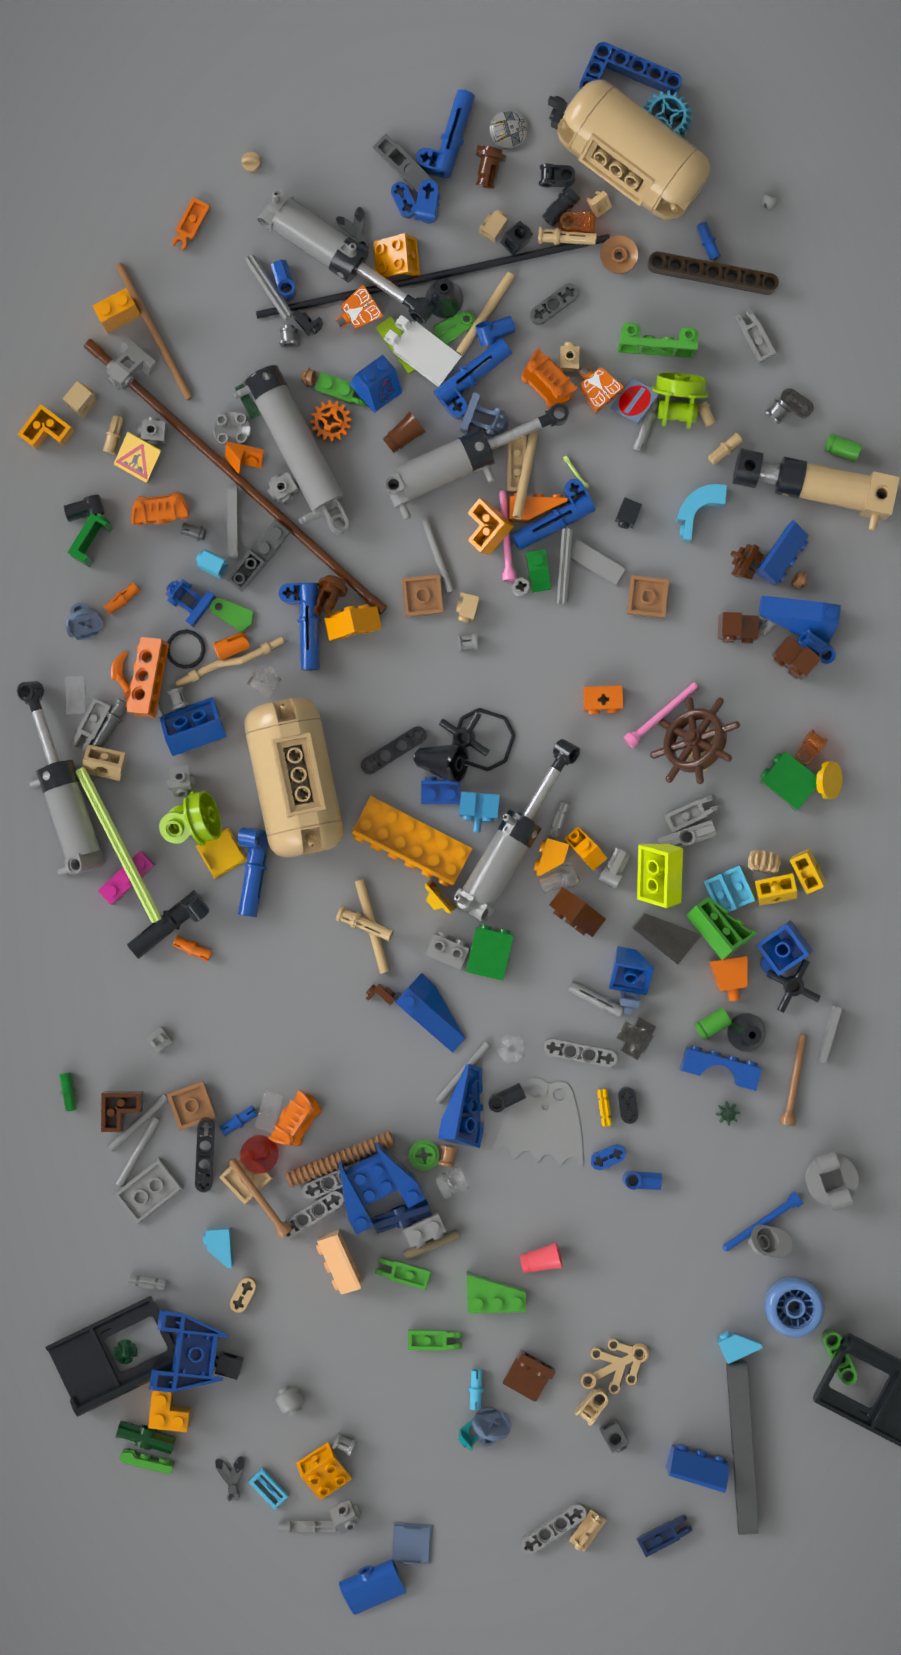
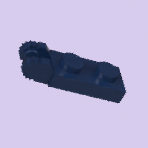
M685 1515L676 1517L672 1521L670 1520L636 1538L645 1557L677 1542L681 1537L693 1530L688 1525L676 1532L674 1527L687 1520Z

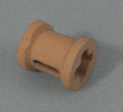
M441 1145L443 1150L438 1164L455 1167L454 1158L458 1147Z

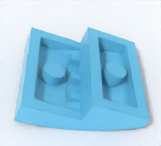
M741 865L704 881L711 899L728 912L756 900Z

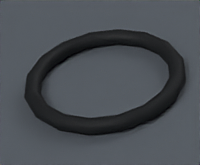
M188 629L179 630L172 634L167 641L169 644L167 657L176 667L182 669L192 668L198 665L204 657V641L195 631ZM185 633L195 636L201 644L199 658L188 665L177 663L170 654L172 640L176 636Z

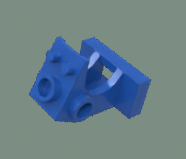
M177 579L175 582L171 581L166 588L167 592L165 595L169 597L167 601L175 607L180 605L191 613L186 622L194 628L216 596L208 590L202 598L190 589L192 585L184 579L182 581ZM187 592L196 598L190 607L181 602V599Z

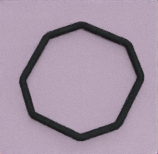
M477 708L460 718L457 726L458 729L461 728L464 719L472 716L477 711L503 719L512 735L504 760L490 767L465 761L467 765L490 771L507 762L515 739V733L505 716Z

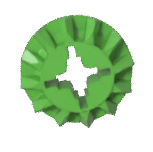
M428 1140L415 1142L409 1151L410 1163L421 1171L434 1168L439 1161L437 1146ZM422 1147H424L426 1153L433 1154L427 1156L426 1163H424L422 1157H416V1155L422 1153Z

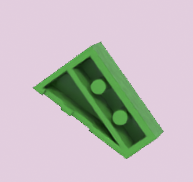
M707 897L697 904L686 916L723 961L747 944L757 932L754 930L750 931L742 925L743 922L741 920H735L727 914L728 911L710 897Z
M467 1271L468 1314L526 1312L525 1288Z

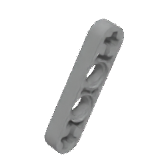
M228 486V560H239L238 486Z
M548 1039L543 1045L545 1053L552 1057L603 1067H613L617 1063V1055L609 1049L558 1039ZM551 1042H554L556 1047H561L560 1044L563 1043L562 1055H558L559 1050H553V1053H550L547 1045H551ZM568 1046L576 1048V1054L572 1057L567 1056L565 1053ZM588 1049L595 1052V1057L592 1060H587L584 1057V1053ZM598 1051H602V1056H607L608 1053H611V1057L614 1060L610 1061L609 1064H606L604 1059H600V1063L596 1062Z
M362 1159L360 1161L358 1160L355 1163H351L350 1165L345 1166V1169H348L365 1159ZM339 1169L305 1183L302 1190L303 1195L307 1199H315L341 1188ZM332 1178L335 1183L332 1188L325 1187L324 1179ZM317 1181H320L323 1192H320V1188L314 1191V1195L306 1192L309 1185L314 1188L318 1186Z
M339 1190L329 1192L285 1220L284 1222L290 1226L293 1225L291 1220H294L295 1225L299 1229L292 1228L290 1235L286 1234L282 1238L290 1239L338 1209L344 1202L343 1193ZM333 1194L335 1196L339 1195V1203H331L329 1205L331 1209L329 1210L327 1204L323 1200L326 1199L327 1202H329L330 1200H332ZM317 1204H321L325 1208L324 1213L321 1215L314 1212V1206ZM306 1215L309 1219L306 1225L299 1224L298 1216Z
M581 1503L571 1504L525 1535L521 1540L522 1551L527 1555H532L582 1522L586 1517L584 1505ZM575 1508H577V1510L582 1509L581 1516L578 1517L577 1514L574 1515L573 1517H571L573 1522H570L569 1517L566 1514L569 1513V1516H571L574 1514ZM558 1519H565L567 1525L564 1528L557 1527L556 1521ZM543 1529H548L551 1535L549 1538L543 1539L540 1536V1532ZM534 1535H537L541 1543L538 1544V1541H535L532 1549L530 1547L525 1548L526 1541L533 1542L535 1540Z

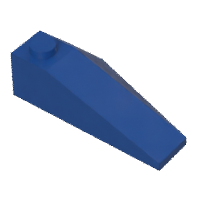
M761 596L759 615L799 636L809 629L822 640L830 643L839 625L841 605Z
M421 973L395 1003L453 1053L464 1041L465 1037L437 987Z
M471 1064L465 1065L441 1119L438 1139L480 1148L484 1130L483 1123L480 1122V1111H483V1105H480L482 1068Z

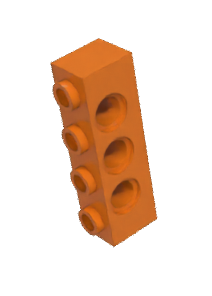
M141 637L140 643L137 645L138 654L133 666L134 675L133 680L130 682L131 691L126 703L127 712L134 716L156 718L169 644L162 639ZM145 693L144 698L141 699V695Z

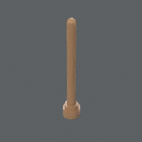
M805 1034L799 1035L786 1112H783V1116L780 1118L781 1124L795 1126L796 1123L793 1112L807 1038Z
M231 1159L229 1161L230 1166L274 1223L277 1231L276 1234L281 1239L292 1230L291 1226L280 1220L235 1159Z

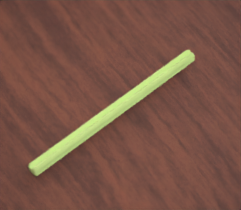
M79 768L75 773L152 923L160 921L161 915L86 768Z

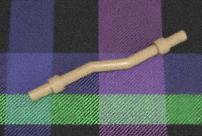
M279 637L269 643L261 644L259 648L241 657L216 660L196 671L194 669L188 672V675L175 682L178 687L191 681L194 683L200 680L199 677L217 668L241 665L262 654L267 655L272 652V649L284 644L282 637Z

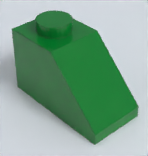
M546 550L526 552L532 593L551 590Z

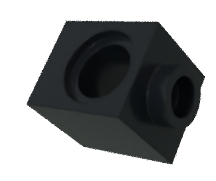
M519 221L504 234L500 243L514 256L529 243L533 233L527 225Z
M624 497L615 520L618 526L624 529L633 528L642 504Z
M222 1351L220 1356L215 1357V1374L237 1380L244 1357Z

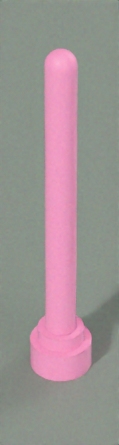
M501 490L499 492L501 514L509 520L507 492ZM509 532L503 539L505 569H503L504 572L502 573L503 582H512L518 579L517 572L513 568Z
M692 683L636 732L633 731L626 734L623 738L627 744L634 749L646 732L698 689V684Z

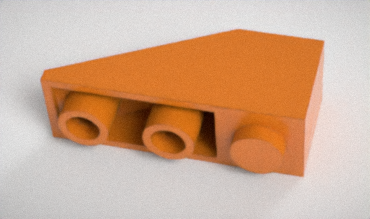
M515 493L514 496H510L509 521L528 523L551 512L554 508L557 509L567 504L568 498H563V495L554 494L552 497H544V494H533V497H526L522 519H515L512 517L517 495Z

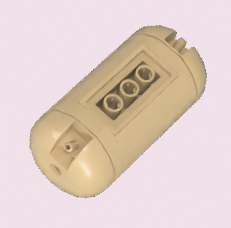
M594 80L583 86L567 106L564 116L558 124L557 136L561 145L638 206H642L662 221H673L680 218L696 200L710 177L711 165L708 157L702 151L606 80Z
M290 698L268 702L252 708L244 720V728L247 734L248 748L271 850L283 858H292L327 851L336 847L343 838L344 827L321 716L317 706L306 698Z

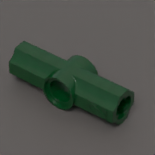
M122 1420L115 1437L135 1443V1446L141 1449H155L167 1454L172 1453L176 1440L175 1436L158 1432L157 1429H150L148 1425L138 1426Z

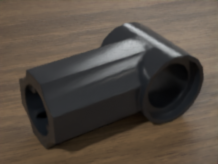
M99 494L87 496L82 501L64 505L68 522L89 517L91 513L95 516L98 513L101 515L105 514Z
M517 1083L499 1093L491 1095L488 1105L491 1111L498 1113L525 1099L526 1095L520 1083ZM494 1098L501 1099L503 1102L502 1106L499 1108L493 1107L491 1104Z

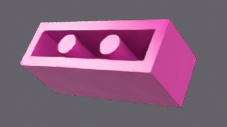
M139 851L132 858L141 878L155 866L143 851ZM124 867L98 890L110 905L118 902L133 887Z

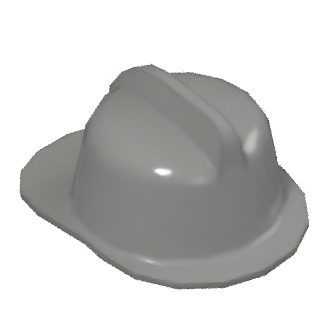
M766 1225L755 1226L748 1240L752 1250L761 1256L783 1258L789 1255L793 1246L789 1234L784 1230Z

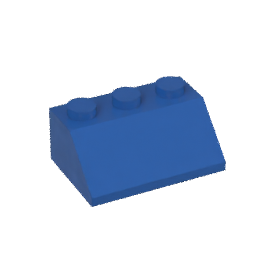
M792 520L787 525L755 572L773 585L783 581L787 575L784 572L786 568L794 565L798 559L795 556L799 550L803 551L809 543L806 541L809 535L797 522Z
M213 697L159 717L164 738L172 756L227 737Z
M680 1443L678 1445L672 1444L666 1463L669 1476L726 1493L730 1465L725 1457L720 1455L713 1457L707 1455V1452L701 1449L693 1451L688 1446Z

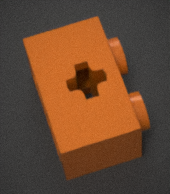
M622 685L583 687L584 711H588L590 715L600 714V711L607 710V714L619 713V710L623 709ZM601 695H603L605 699H608V701L605 702L604 705H602L601 702H598V699L601 698Z

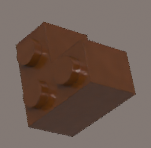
M722 612L718 616V639H722L723 643H734L736 640H742L744 644H752L753 641L758 639L759 616L742 615V613Z
M790 636L772 654L775 663L781 667L784 665L789 669L788 673L793 678H799L800 680L805 678L821 660L807 646L803 648Z
M564 887L560 889L549 904L555 910L553 914L560 919L565 917V922L573 928L577 926L575 930L583 936L587 933L593 938L606 920L601 914Z
M104 1091L101 1093V1132L123 1131L124 1113H140L143 1111V1091Z

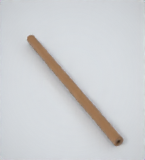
M123 263L117 264L116 268L186 401L190 400L193 396Z

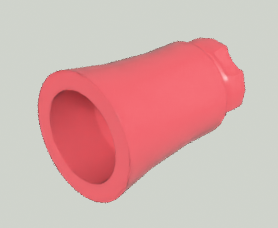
M557 1242L520 1255L524 1273L563 1268Z

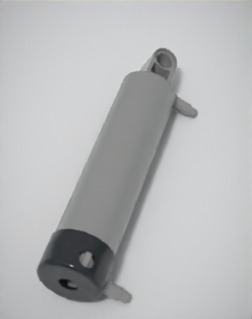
M270 365L254 372L244 381L246 387L237 390V392L233 393V396L238 398L250 394L312 512L300 518L299 523H308L323 516L333 534H343L349 524L348 518L339 503L344 494L290 393L277 365ZM341 521L344 527L337 528L334 522Z

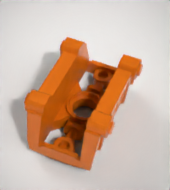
M540 348L534 351L521 377L525 384L528 383L546 401V406L549 409L554 404L567 403L578 389L570 381V377L565 375L562 369L554 364L549 356H545L540 351Z
M180 491L154 497L138 496L132 507L131 522L132 525L138 526L143 523L148 525L151 523H168L175 521L176 518L187 519L190 515L189 507Z
M303 1090L297 1091L296 1097L282 1111L279 1121L274 1126L275 1130L268 1137L271 1141L283 1145L301 1146L303 1137L316 1116H320L322 1113L321 1106L311 1094Z

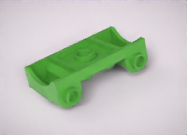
M628 322L622 326L619 335L618 352L694 358L695 350H698L699 333L693 327L682 328L677 340H674L673 337L655 339V336L645 335L644 338L640 337L641 327L636 323Z

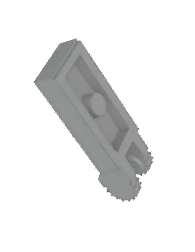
M749 308L745 312L751 324L746 326L740 314L736 315L735 319L759 364L775 356L776 352L759 320L756 319Z
M94 697L77 729V734L71 746L76 747L83 734L88 737L82 747V751L86 752L87 746L92 744L107 717V712L111 710L112 706Z
M712 794L701 800L698 799L664 815L671 832L673 833L719 810L718 805L712 806L704 811L702 806L703 803L712 801L715 798Z

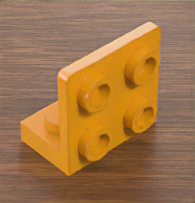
M404 233L373 242L375 271L384 278L400 274H407L413 277L420 275L417 237Z
M329 1442L296 1462L301 1479L320 1500L352 1480L351 1475L336 1459Z

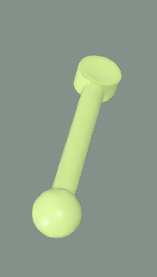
M564 456V461L587 490L589 484L584 482L569 458Z

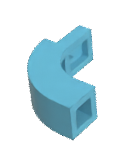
M706 485L698 488L685 499L676 522L684 523V525H680L679 536L683 537L682 542H690L692 540L693 519L699 509L706 506L724 507L727 485Z

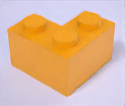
M40 404L17 435L37 450L48 435L64 446L75 431L66 422Z
M481 498L478 499L468 512L480 525L468 541L479 552L491 555L514 525L489 501Z
M369 604L358 606L356 609L355 606H348L344 608L343 612L342 610L331 612L332 616L330 618H324L329 641L341 640L382 629L377 606L369 607Z
M152 1391L148 1428L187 1432L190 1425L191 1408L172 1406L174 1392Z

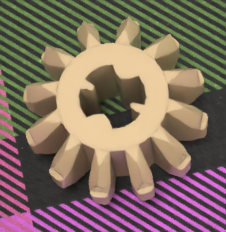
M753 850L748 857V868L757 872L777 873L781 866V856L769 851Z

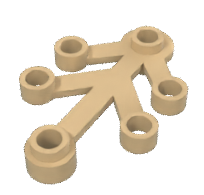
M615 1338L609 1339L607 1345L611 1351L619 1350L628 1354L622 1358L602 1352L598 1347L592 1348L590 1354L594 1360L601 1359L611 1364L594 1373L585 1372L581 1376L582 1386L586 1389H592L596 1385V1380L615 1371L613 1381L609 1383L608 1389L611 1394H617L620 1391L619 1385L625 1366L631 1362L630 1373L626 1374L625 1380L628 1385L636 1384L640 1363L645 1362L649 1357V1350L646 1345L637 1343L629 1346L619 1343ZM613 1341L617 1343V1346L614 1348L610 1347V1343ZM596 1350L600 1352V1355L597 1357L593 1356V1352ZM642 1350L643 1354L641 1356H637L636 1351ZM588 1376L592 1378L589 1383L585 1382V1378ZM634 1376L635 1380L633 1382H629L628 1377ZM617 1385L618 1389L616 1391H612L611 1386Z

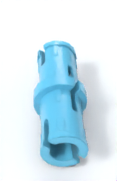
M471 1369V1386L469 1387L470 1410H475V1402L477 1410L482 1409L484 1387H482L483 1370L477 1369V1377L476 1369Z

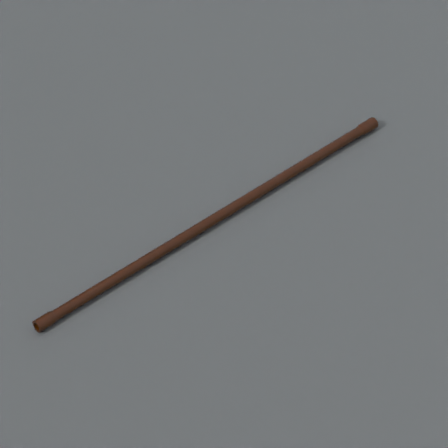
M89 339L84 344V348L106 367L113 360L92 339ZM134 379L128 385L272 517L288 528L293 536L340 578L343 577V581L357 592L369 606H377L379 615L387 609V605L367 590Z

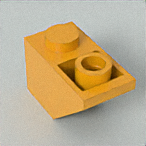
M576 827L564 838L569 846L593 871L607 859L601 849L579 827Z
M546 838L545 842L542 841L539 852L542 855L540 860L536 859L533 869L536 871V875L541 876L563 864L569 844Z

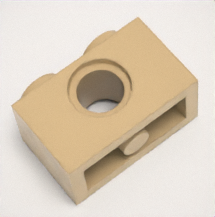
M78 381L63 397L68 407L82 418L98 402L94 397L96 393L93 392V389L86 383L81 385Z
M88 745L83 758V767L86 768L89 775L120 781L125 767L126 753Z

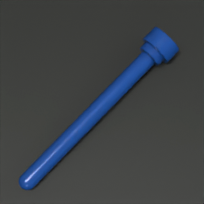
M795 1191L792 1192L785 1203L724 1244L723 1250L729 1251L750 1237L755 1226L767 1225L791 1207L798 1208L804 1203Z

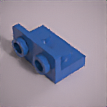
M425 777V781H421V804H459L460 782H451L446 779L444 781H437V777Z

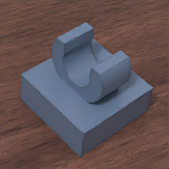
M620 992L619 1002L621 1006H624V1014L631 1015L632 1008H639L640 994Z

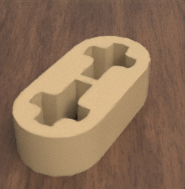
M244 1277L240 1281L230 1300L232 1311L241 1313L246 1309L256 1289V1282L252 1277ZM249 1281L253 1289H248L245 1294L243 1293L245 1286L242 1284H246ZM240 1296L244 1297L242 1300L244 1306L236 1308L234 1300L238 1301Z

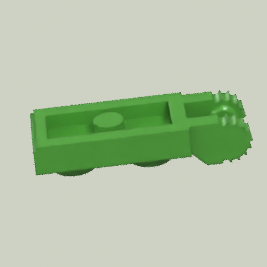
M324 372L320 373L315 387L316 392L349 404L353 403L361 407L366 406L363 400L353 398L356 391L350 386L351 382Z
M379 1257L378 1262L392 1266V1270L390 1273L376 1268L375 1274L387 1277L395 1282L426 1290L431 1270Z
M408 1329V1350L446 1351V1349H462V1344L447 1343V1337L459 1338L462 1337V1332Z
M129 1448L124 1449L119 1456L120 1461L128 1465L170 1474L173 1471L175 1464L170 1458L159 1457L158 1459L144 1452L137 1454L134 1449Z

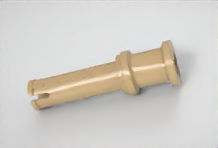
M542 226L539 228L538 244L546 242L554 243V245L571 243L596 246L597 233L561 231L559 228L544 229Z
M341 906L336 916L337 922L342 921L353 929L358 927L387 941H390L394 934V930L362 917L361 913H355L346 909V906Z

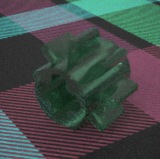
M725 1101L724 1106L718 1105L720 1111L716 1112L715 1115L721 1116L720 1123L725 1120L727 1125L730 1126V1121L734 1120L737 1122L735 1117L740 1112L734 1110L736 1107L735 1103L729 1106L728 1101ZM726 1109L732 1112V1114H729V1118L723 1115L727 1111Z
M121 1340L118 1342V1347H113V1356H115V1360H118L119 1363L129 1364L133 1361V1357H137V1347L130 1340Z

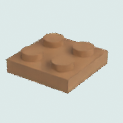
M440 574L402 578L405 617L443 613Z
M631 575L627 614L665 618L669 579Z
M204 1081L167 1094L179 1131L197 1125L200 1119L204 1117L216 1118Z

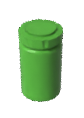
M831 433L825 444L824 451L856 462L862 444Z
M722 1007L694 1025L699 1036L706 1040L707 1037H711L730 1026L732 1022Z

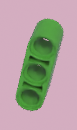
M826 1329L822 1334V1341L832 1361L840 1346L841 1336L834 1329ZM830 1335H836L834 1343L827 1342ZM845 1354L836 1370L837 1376L845 1385H853L858 1377L849 1354ZM845 1371L852 1372L850 1378H843Z

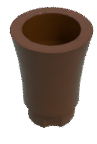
M409 411L388 432L389 435H386L383 440L392 452L395 453L399 448L402 449L412 440L426 433V431Z

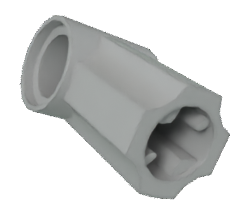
M615 848L608 864L604 866L598 881L615 889L623 875L622 871L629 860L630 854Z

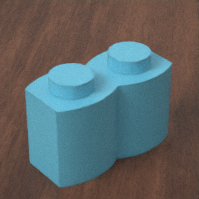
M206 549L203 552L200 551L196 558V562H198L197 567L200 570L219 579H222L229 564L227 559Z

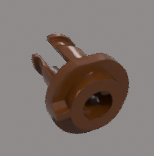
M477 146L476 156L481 157L478 170V182L475 185L494 189L495 186L493 184L497 177L499 162H505L507 157L502 154V149L491 146Z
M327 575L319 578L318 587L321 591L317 598V605L313 608V612L316 615L320 616L328 598L324 612L326 617L330 618L332 615L331 611L334 609L338 598L346 596L348 588L343 581V577Z

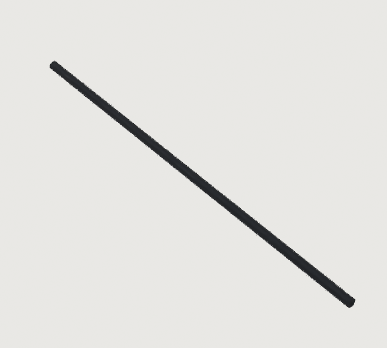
M610 235L597 236L596 245L604 243L610 238ZM565 243L515 254L514 256L510 255L392 281V283L401 288L592 245ZM376 285L365 287L369 294L383 292ZM356 290L287 305L291 312L298 309H306L346 300ZM276 307L256 311L257 319L280 314Z

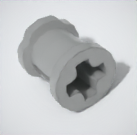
M524 578L515 580L512 591L516 596L524 597L527 595L530 588L528 580ZM518 583H521L522 586H526L523 592H521L520 589H516L518 587Z
M476 633L462 637L457 635L459 652L473 648L478 650Z
M183 687L167 691V695H170L173 703V710L189 705L185 700Z
M338 1432L332 1449H339L347 1453V1456H350L356 1440H350Z

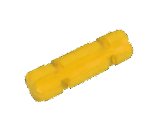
M599 1089L597 1090V1095L600 1098L598 1102L600 1116H602L601 1123L603 1127L611 1126L609 1099H607L608 1090Z

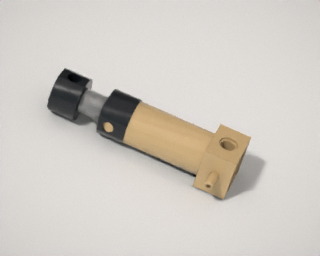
M740 448L734 468L732 484L756 488L758 481L767 482L776 486L775 494L859 510L860 516L871 518L869 530L875 531L878 519L885 521L892 515L900 477L874 471L870 475H864L785 456L778 465L763 462V453ZM744 466H749L751 471L746 470Z

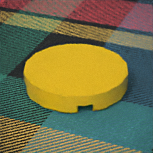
M826 761L820 766L822 769L821 771L818 770L817 790L819 793H822L821 797L823 799H835L842 788V770L837 762Z

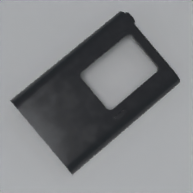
M152 1296L138 1301L45 1347L66 1387L72 1409L77 1417L149 1383L152 1369L172 1371L175 1343L170 1332L160 1331L167 1345L165 1352L124 1372L118 1370L105 1343L107 1337L148 1317H153L158 1325L159 1309Z
M848 1333L841 1338L840 1346L814 1393L813 1401L901 1447V1359ZM845 1354H851L889 1375L873 1407H867L829 1386Z

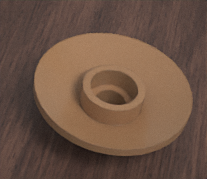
M622 235L613 236L602 245L600 259L608 271L616 274L626 273L635 266L638 260V249L630 238ZM621 254L622 258L616 259L615 255Z

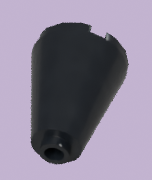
M448 279L436 281L426 292L425 298L435 305L436 310L433 314L438 318L455 316L463 305L461 289L457 284Z
M460 744L419 748L413 756L417 767L451 782L462 781L468 769V766H465L466 759L469 760L468 750L464 745Z
M743 1013L731 1020L732 1024L728 1026L727 1032L728 1039L736 1049L748 1052L762 1045L766 1036V1029L759 1017L750 1013Z

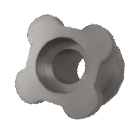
M283 325V328L279 329L281 333L280 346H299L296 335L298 329L294 328V325Z
M775 399L773 406L767 409L765 413L776 423L780 424L782 417L790 412L788 410L789 405L782 399L779 401Z

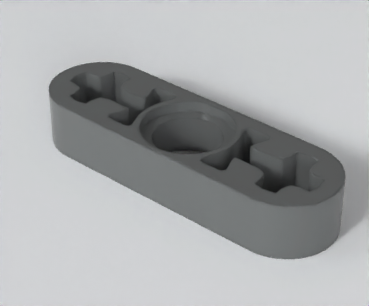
M571 283L565 284L535 306L530 313L532 323L542 325L574 302L578 297V288ZM566 289L569 291L573 290V297L568 295L564 298L565 303H563L561 297L566 294ZM551 300H558L560 306L557 309L550 308L549 302ZM545 305L547 311L543 313L542 319H535V312L537 311L538 313H541L542 311H544L543 306Z

